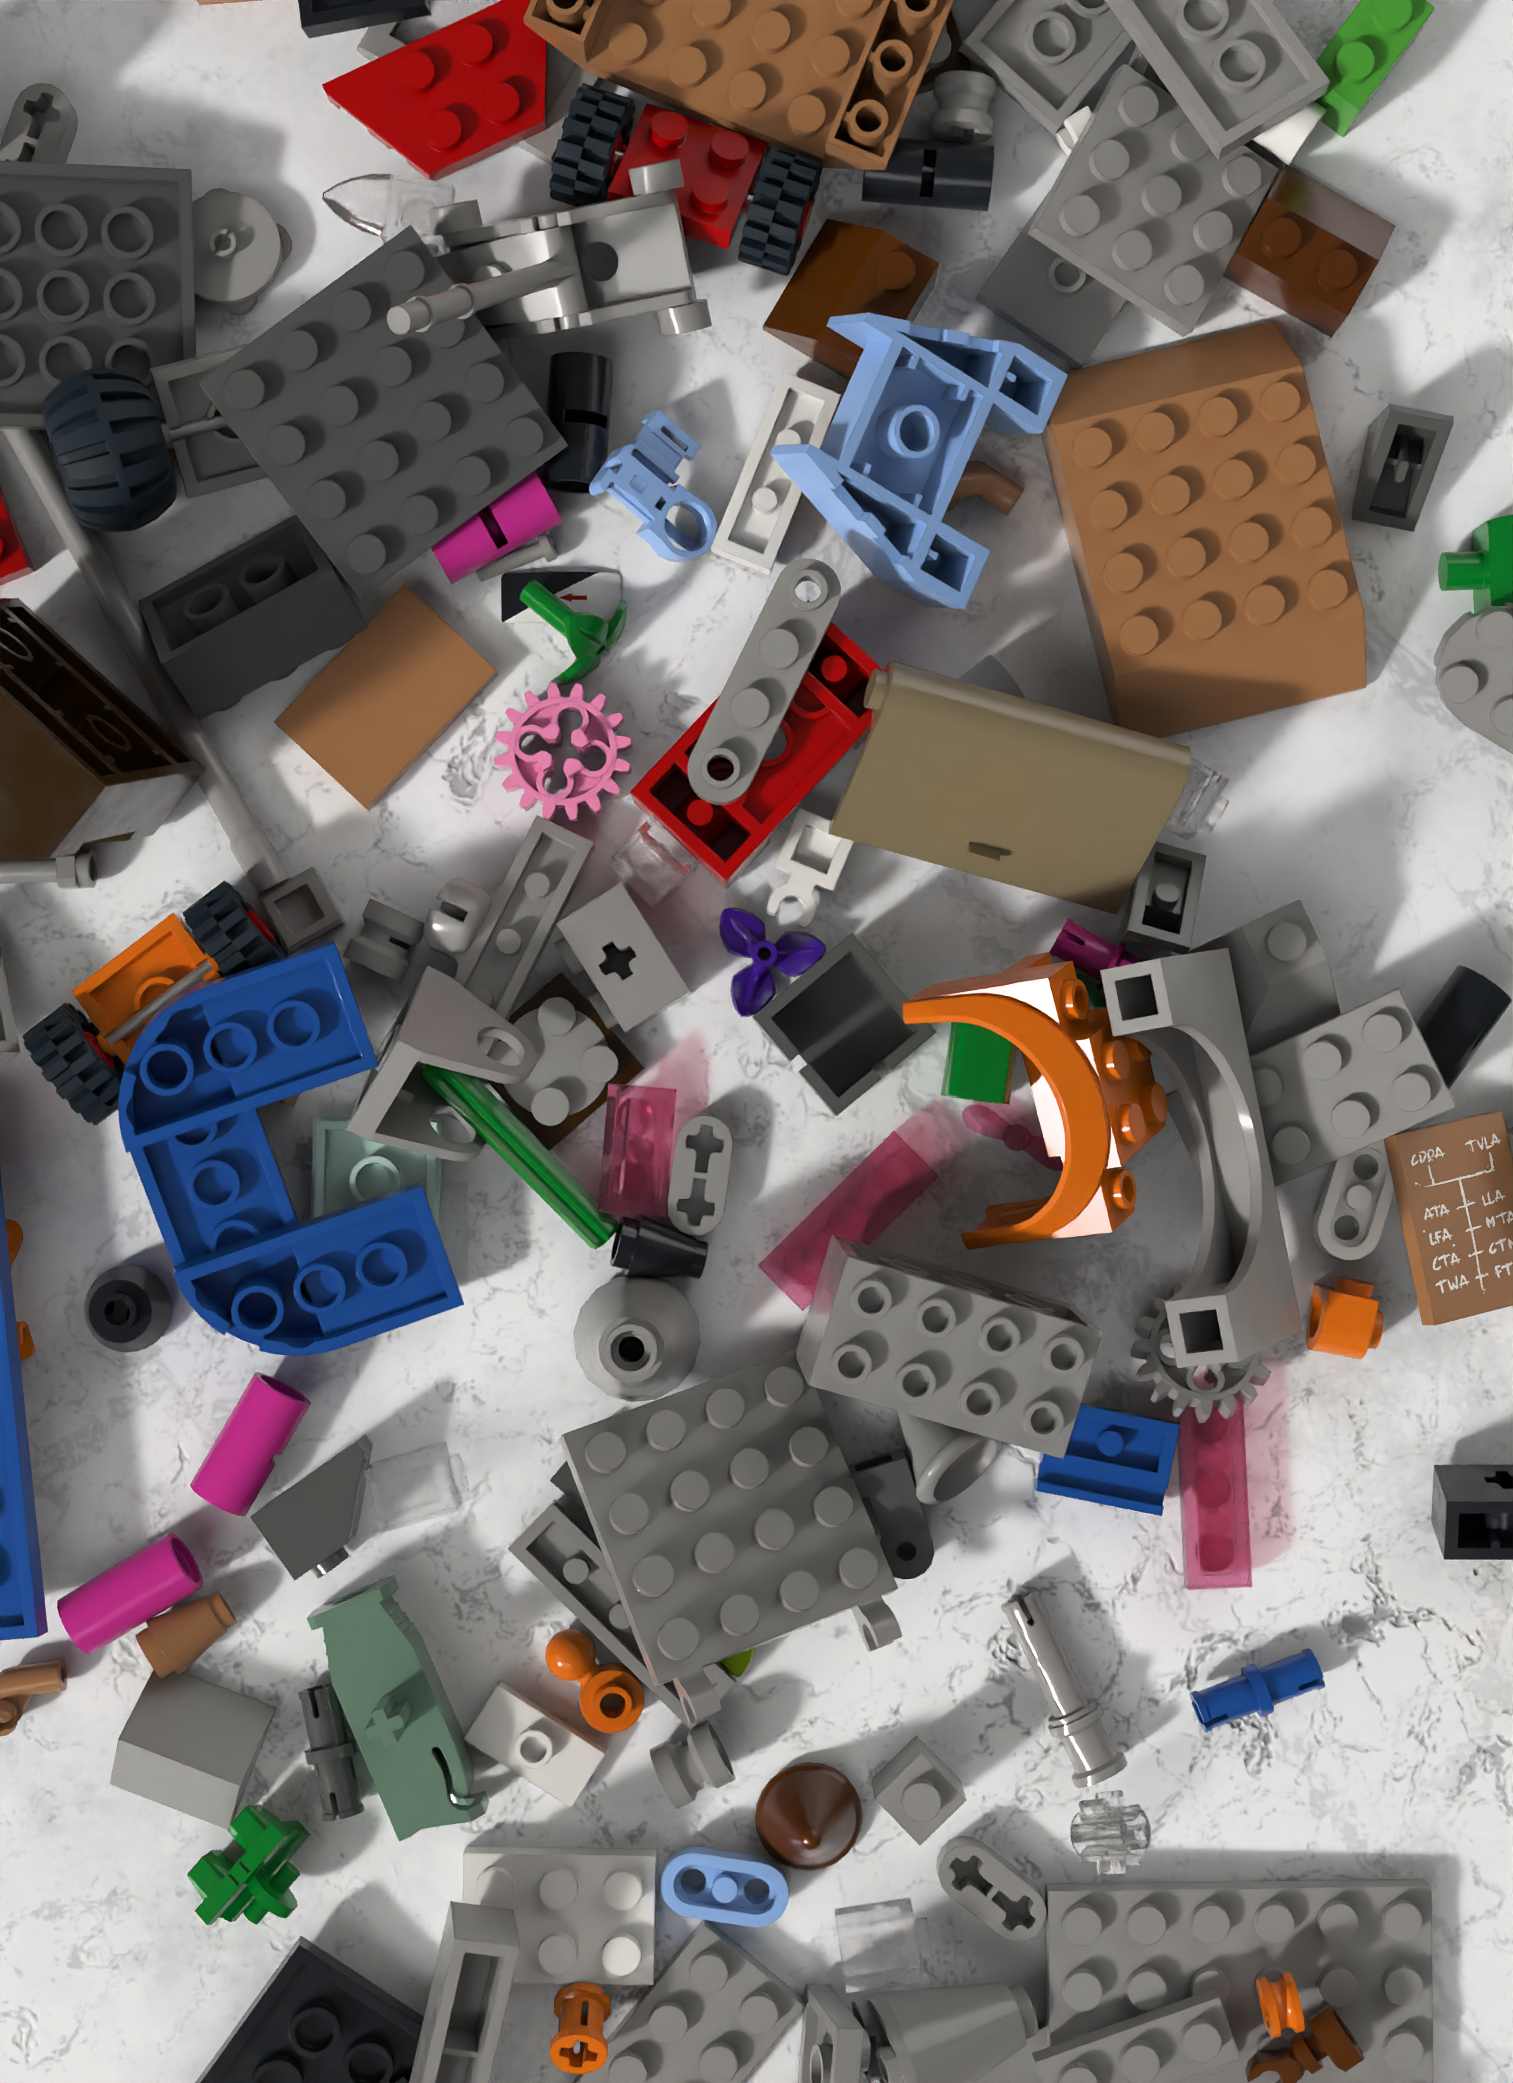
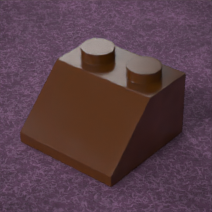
M1286 164L1225 270L1223 277L1332 338L1348 317L1380 261L1396 226Z
M826 219L765 321L763 330L850 381L864 349L827 327L826 325L830 317L869 312L908 320L913 323L935 286L939 262L884 230Z

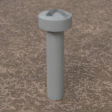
M543 533L537 537L538 543L502 556L477 570L480 581L483 582L545 557L547 562L557 559V547L554 545V540L548 533Z

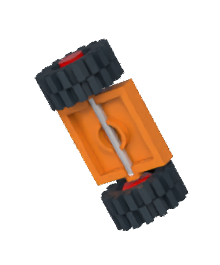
M225 880L182 912L187 925L181 917L172 913L71 991L94 1024L92 1022L89 1023L86 1016L80 1010H76L73 1005L65 1002L23 1034L22 1038L25 1040L23 1043L26 1049L32 1053L30 1057L33 1062L43 1070L42 1075L48 1082L53 1083L57 1088L56 1092L62 1099L66 1098L70 1107L77 1114L81 1113L83 1119L88 1123L92 1122L93 1125H98L118 1110L119 1091L125 1069L124 1065L126 1066L133 1046L143 1028L168 1001L189 987L209 978L211 981L223 978L224 975L229 976L288 956V953L280 946L281 943L271 933L262 918L255 913V910L248 902H245L242 895L236 889L234 890L231 884Z

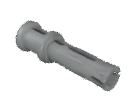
M1032 1589L1021 1593L1031 1615L1030 1620H1026L1015 1597L1004 1602L1001 1605V1609L1006 1614L1040 1685L1044 1698L1047 1700L1053 1713L1048 1719L1050 1723L1048 1729L1052 1737L1060 1738L1075 1770L1071 1777L1075 1787L1084 1788L1100 1783L1122 1771L1128 1762L1123 1753L1114 1750L1101 1722V1717L1104 1715L1101 1704L1096 1702L1094 1698H1086L1078 1677L1069 1662L1040 1598L1039 1590Z

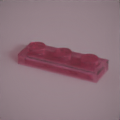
M892 1131L758 1264V1267L804 1311L813 1301L832 1234L870 1245L939 1177L938 1174L895 1131Z
M1236 1398L1237 1410L1228 1419H1225L1219 1413L1217 1407L1212 1408L1211 1414L1205 1423L1198 1422L1195 1408L1190 1406L1186 1407L1179 1418L1176 1417V1422L1180 1424L1177 1449L1184 1586L1188 1590L1252 1587L1244 1407Z

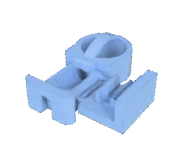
M657 409L644 416L641 421L644 426L632 444L618 448L609 455L590 483L589 491L592 496H595L606 490L643 521L637 534L650 544L658 556L671 562H683L704 555L711 548L716 536L717 523L713 511L705 501L692 495L680 484L672 487L668 486L669 482L675 484L680 478L674 471L682 459L692 460L701 445ZM681 506L692 514L698 526L697 541L684 534L666 518L670 508ZM670 540H672L674 543H676L678 546L684 548L685 550H680V549L676 548V547L670 542Z

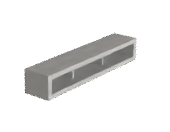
M450 1901L409 2083L490 2082L520 1951L514 1910Z

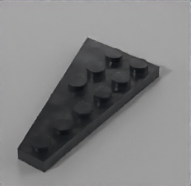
M300 1936L195 2083H409L424 2017L303 1936Z

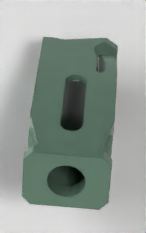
M393 1575L318 1607L307 1617V1621L311 1630L323 1627L332 1685L399 1841H402L424 1828L471 1822L486 1813L490 1801L485 1791L469 1794L473 1785V1768L467 1743L463 1740L462 1729L421 1634L415 1628L414 1623L409 1620L406 1613L400 1608L399 1603L392 1597L399 1588Z

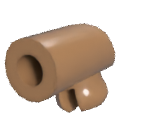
M968 461L946 512L952 511L960 499L977 496L1008 516L1022 495L1024 488L984 462Z

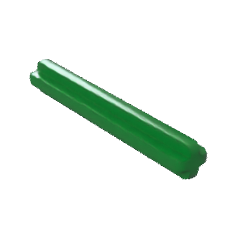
M429 1064L424 1066L421 1071L422 1077L590 1248L595 1250L600 1248L617 1232L619 1228L618 1221L475 1076Z

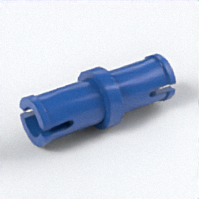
M1306 1648L1298 1654L1261 1668H1257L1255 1664L1242 1667L1240 1676L1198 1692H1190L1189 1695L1198 1722L1203 1731L1207 1733L1215 1727L1255 1712L1260 1717L1274 1712L1273 1705L1315 1689L1325 1688V1682L1322 1679L1324 1678L1315 1655L1310 1648Z

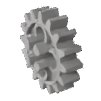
M1179 1283L1173 1285L1169 1293V1299L1182 1288ZM1158 1296L1153 1298L1148 1307V1311L1153 1318L1141 1316L1134 1330L1145 1339L1135 1341L1131 1348L1132 1357L1146 1360V1363L1139 1368L1136 1374L1137 1381L1154 1380L1157 1385L1150 1400L1157 1403L1166 1396L1175 1400L1172 1407V1415L1179 1418L1187 1406L1194 1407L1199 1423L1207 1421L1213 1407H1217L1219 1413L1225 1419L1231 1418L1237 1410L1235 1398L1240 1403L1249 1406L1258 1395L1253 1385L1264 1386L1270 1377L1271 1371L1259 1363L1270 1360L1275 1352L1274 1346L1239 1362L1207 1365L1204 1371V1379L1210 1385L1213 1383L1214 1387L1212 1390H1201L1195 1385L1193 1380V1374L1198 1366L1177 1368L1176 1359L1167 1357L1162 1353L1160 1344L1164 1342L1172 1343L1164 1303L1165 1300Z

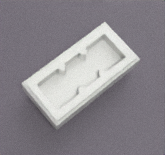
M501 1681L494 1688L463 1739L569 1808H572L607 1750Z

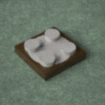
M560 972L517 1009L508 1020L509 1023L530 1040L535 1048L537 1063L530 1076L518 1084H503L487 1080V1082L539 1142L550 1151L643 1071L645 1067L612 1029L606 1027L593 1007L566 976ZM499 1039L490 1058L508 1066L520 1064L516 1052Z

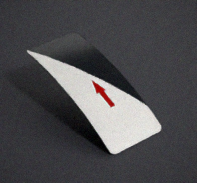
M531 572L503 574L501 577V620L504 624L546 622L520 600L522 590L533 580H537L574 612L591 613L603 618L607 622L615 615L621 600V576L618 573Z

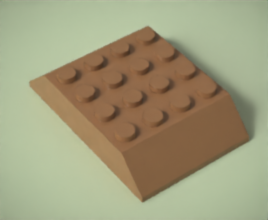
M1276 323L1261 324L1065 372L1068 374L1067 379L1041 436L1113 725L1161 739L1366 688L1365 613L1303 366Z

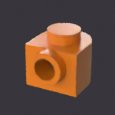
M1339 1276L1335 1278L1334 1287L1314 1283L1306 1322L1307 1348L1312 1351L1359 1360L1365 1356L1368 1348L1376 1349L1381 1340L1384 1320L1383 1313L1377 1311L1379 1301L1372 1297L1374 1284Z

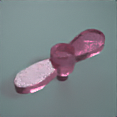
M980 1104L969 1105L962 1111L963 1122L973 1132L1003 1140L1008 1149L1016 1152L1025 1151L1044 1167L1054 1171H1063L1061 1156L1049 1157L1044 1138L1031 1135L1028 1128L1024 1125H1011L996 1112Z

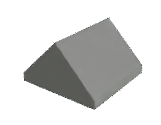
M153 1669L118 1738L110 1784L229 1830L277 1707L186 1672L178 1675L174 1671L162 1679Z

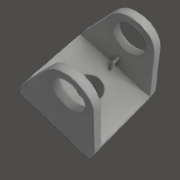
M427 965L376 1052L379 1066L369 1069L346 1130L372 1142L450 1161L466 1162L473 1160L481 1153L487 1142L422 1077V1069L415 1065L416 1062L498 1083L518 1084L525 1081L536 1066L537 1054L535 1048L520 1030L452 977ZM491 1036L502 1040L516 1052L520 1064L508 1066L492 1060L482 1051L477 1038ZM445 1114L453 1117L466 1127L470 1134L471 1142L459 1144L446 1140L433 1129L429 1116Z

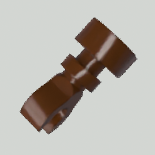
M1327 2005L1307 2019L1313 2031L1311 2034L1305 2036L1302 2032H1299L1290 2038L1291 2047H1283L1274 2051H1261L1254 2054L1247 2062L1245 2073L1248 2082L1259 2077L1263 2072L1274 2071L1280 2075L1276 2083H1296L1302 2078L1306 2070L1314 2074L1322 2069L1324 2066L1321 2060L1327 2056L1330 2057L1337 2068L1345 2072L1365 2058L1358 2046L1357 2040L1331 2005Z

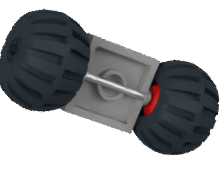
M248 344L149 369L164 418V422L161 423L144 382L132 373L115 369H88L61 381L45 397L42 405V414L50 441V450L72 511L82 525L106 532H123L137 530L158 519L172 506L177 494L175 475L168 452L170 448L173 449L188 498L268 477L197 383Z

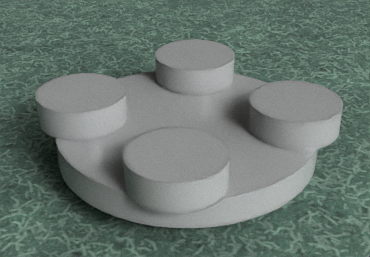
M222 188L212 189L204 196L192 202L195 295L208 302L221 304L232 315H245L253 310L257 303L258 295L265 291L275 279L281 262L291 253L292 240L287 230L282 225L275 223L270 213L253 198Z

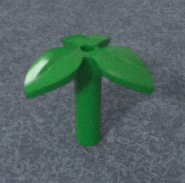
M537 580L529 582L520 594V600L567 639L568 645L576 657L574 663L551 680V683L555 682L557 687L576 682L598 668L601 662L600 654L603 651L609 652L615 647L625 626L627 603L620 600L613 618L607 622L603 618L591 613L574 612Z

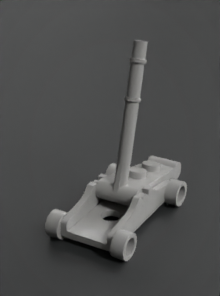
M680 159L628 169L634 196L488 225H483L477 199L428 209L427 213L432 235H442L445 248L449 247L450 253L434 258L454 285L447 291L427 297L414 296L406 303L392 307L387 314L389 328L397 335L413 331L425 332L432 329L435 324L454 318L466 319L475 314L509 363H512L513 359L508 338L545 334L579 326H588L642 313L657 311L662 336L682 334L712 326L707 299H697L675 191V188L685 186ZM594 242L609 244L618 256L617 271L608 280H600L593 277L585 265L586 251Z

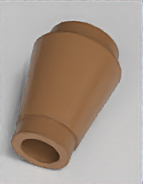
M217 1590L208 1597L204 1596L146 1621L148 1627L135 1636L148 1662L158 1676L163 1679L174 1671L178 1675L182 1674L227 1632V1629L237 1624V1620L229 1605Z

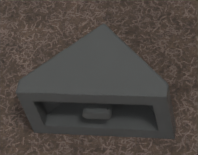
M1389 403L1368 428L1352 508V520L1414 532L1454 423L1453 416Z

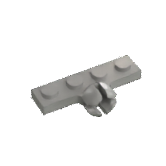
M537 815L504 881L496 889L485 890L464 879L455 878L448 881L436 896L437 899L443 901L440 908L464 922L434 909H430L423 929V936L428 947L453 959L458 965L454 980L507 1021L595 849L594 842ZM491 1036L478 1037L480 1048L490 1057L499 1039Z

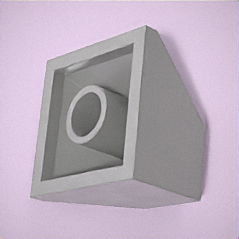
M1300 900L1284 905L1188 952L1190 954L1228 948L1249 1056L1341 1014L1328 957Z

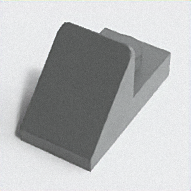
M1156 841L1133 883L1130 901L1119 926L1118 935L1124 939L1178 954H1188L1191 948L1207 855Z

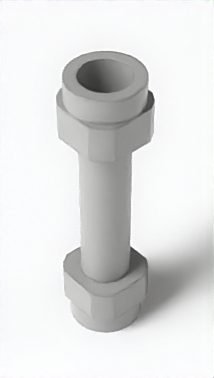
M92 849L78 850L76 853L51 859L0 862V884L57 882L58 887L62 889L94 888L97 881V862Z

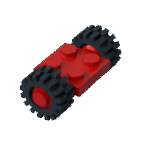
M585 83L581 87L579 86L575 99L573 98L570 103L569 115L564 119L561 140L558 139L555 151L558 152L552 164L551 172L553 175L549 184V189H551L550 198L579 207L634 196L628 169L680 159L685 186L675 188L684 236L728 250L742 214H747V221L742 231L743 237L739 245L738 260L784 276L790 274L812 213L822 173L823 163L821 161L772 146L767 154L766 162H764L767 142L649 103L646 104L630 140L628 136L633 127L634 100ZM760 170H761L760 179H759V181L757 180L756 186L754 187V184H755V182H756V179H757V177H758V175H759V172H760Z

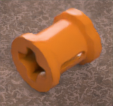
M588 1982L572 1983L570 1986L558 1990L554 1997V2014L559 2018L558 2033L554 2035L550 2042V2059L555 2066L563 2071L572 2074H587L601 2068L608 2059V2042L603 2036V2023L607 2021L611 2014V1998L598 1985ZM583 2002L588 2004L586 2015H581ZM576 2041H580L578 2054H575L573 2051Z

